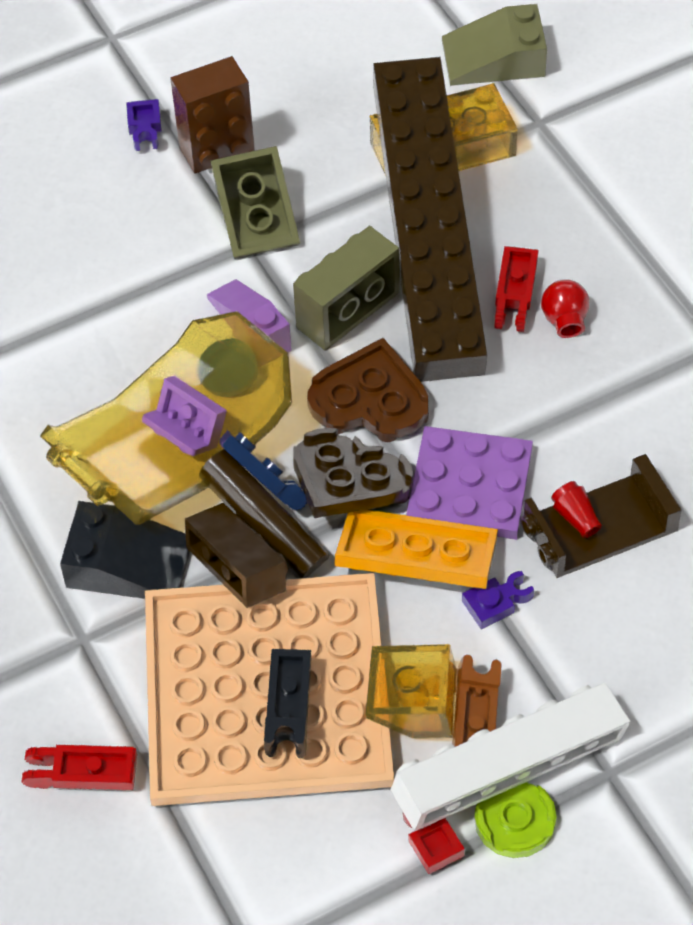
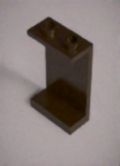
M644 454L632 459L630 476L586 492L596 517L602 525L601 529L589 538L584 539L570 523L553 509V506L539 510L532 497L525 500L524 516L521 517V524L525 534L529 538L533 537L538 545V554L545 567L550 566L556 578H559L677 532L682 510L648 456Z

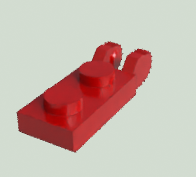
M504 246L495 307L497 308L494 329L503 328L506 320L505 309L512 308L519 309L515 320L516 331H525L527 310H530L539 250Z
M92 745L31 747L25 752L26 762L38 766L53 765V770L32 769L24 771L21 783L26 785V787L47 789L53 786V788L134 790L137 749L130 746Z

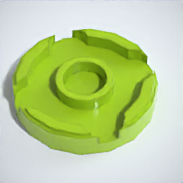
M527 782L476 804L474 811L476 832L483 844L496 854L510 858L529 857L541 851L552 839L557 818L554 802L546 790L539 785L536 787Z

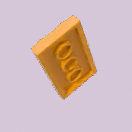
M373 510L349 512L335 553V566L486 589L497 542L498 529Z

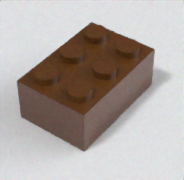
M233 56L170 77L179 148L194 174L211 169V160L255 151L249 82Z

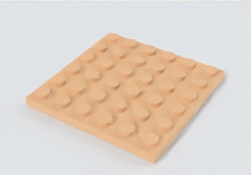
M374 573L286 580L285 592L249 608H246L224 585L145 591L149 776L152 806L392 787L394 772ZM272 649L311 650L306 755L303 758L296 756L295 744L288 740L282 741L277 745L274 757H268L265 754L264 731Z

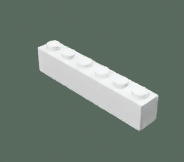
M606 682L593 688L590 685H586L573 692L570 698L560 702L550 700L541 705L535 713L524 717L522 714L515 715L508 719L502 727L491 732L488 729L480 730L473 734L467 742L456 747L453 744L443 746L426 760L419 762L418 759L406 762L397 770L391 792L414 831H417L620 741L631 721Z

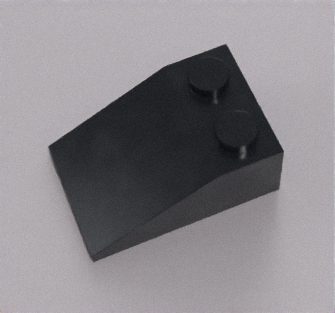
M78 501L60 561V567L66 588L145 599L146 590L181 588L190 551L186 548V535L181 531L115 505Z

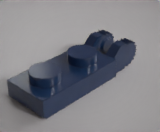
M228 430L219 439L223 449L285 505H288L289 508L292 510L296 509L297 511L305 507L307 502L301 486L299 487L293 479L282 480L279 476L283 471L268 457L262 462L252 452L256 446L241 432L236 437Z

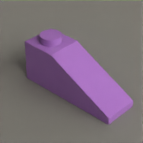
M237 279L207 294V299L235 334L253 345L260 357L261 366L292 351L290 324L270 300Z

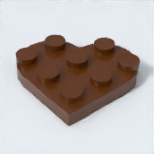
M384 338L322 369L313 376L311 380L312 385L307 391V405L312 417L322 426L338 429V434L363 425L372 434L377 435L379 440L389 443L397 438L413 434L426 424L429 418L428 394L423 384Z

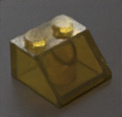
M451 645L372 646L366 718L411 738H453L457 667Z

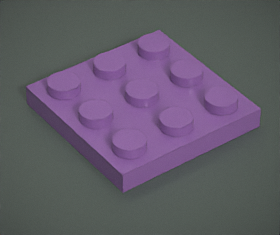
M424 426L406 516L498 529L497 537L517 540L533 441Z

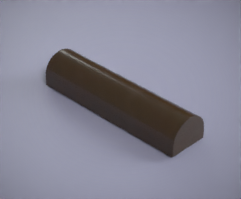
M225 449L217 452L202 467L199 478L235 514H238L255 533H259L276 553L282 554L289 571L297 579L307 578L329 559V554Z

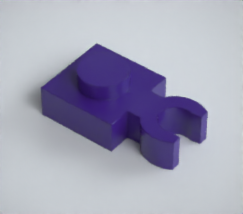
M159 99L126 102L129 135L133 134L135 150L140 151V143L145 140L151 141L153 149H157L159 146L157 132H162Z
M522 571L510 574L506 583L502 585L494 577L488 580L486 589L473 587L462 593L463 604L481 630L514 614L515 605L513 603L523 604L533 598L534 588L532 586L523 590L515 587L523 583L524 574Z

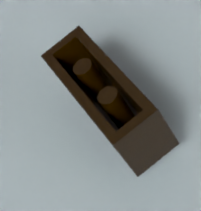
M224 503L185 518L186 548L246 608L286 591L288 566L282 554L276 553L259 533H255L238 514H235Z

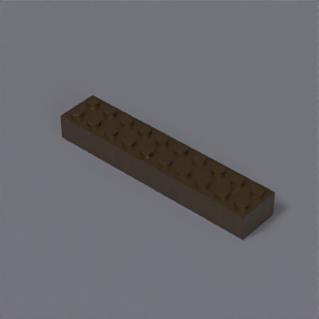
M441 57L373 63V89L395 245L399 247L400 281L413 373L420 382L485 375L488 355Z

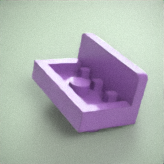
M171 376L164 379L157 409L143 414L142 422L153 429L157 435L165 437L178 446L183 453L196 456L217 448L227 410L176 376Z

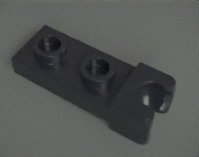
M271 650L267 715L264 731V750L268 757H274L277 745L285 740L295 744L296 756L298 758H303L306 755L312 661L311 650Z

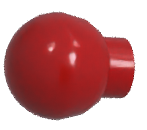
M569 279L558 280L550 284L544 291L541 299V309L546 319L556 326L558 336L572 338L582 334L585 331L584 319L589 311L587 291L581 284Z

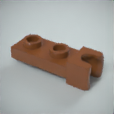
M464 655L460 660L456 676V702L452 744L455 747L467 742L473 734L480 730L488 729L491 732L496 729L498 688L501 682L502 668L501 662L497 659L492 661L491 669L486 674H480L474 670L471 655Z

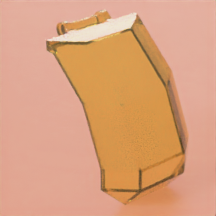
M238 311L192 320L176 344L117 397L59 426L48 424L40 435L51 446L46 454V460L55 468L61 467L87 491V498L95 505H102L108 501L112 502L136 525L144 523L209 488L199 478V473L212 456L223 450L219 443L220 440L218 441L217 448L191 456L183 453L178 446L165 437L157 435L153 429L142 422L143 414L157 409L164 379L176 376L227 410L220 438L227 430L235 437L241 432L256 445L276 427L292 404L289 353Z

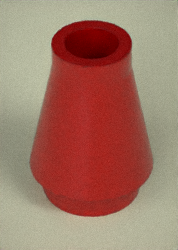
M570 481L552 494L553 509L570 523L584 539L589 538L601 529L602 525L596 517L584 486H578L576 481Z

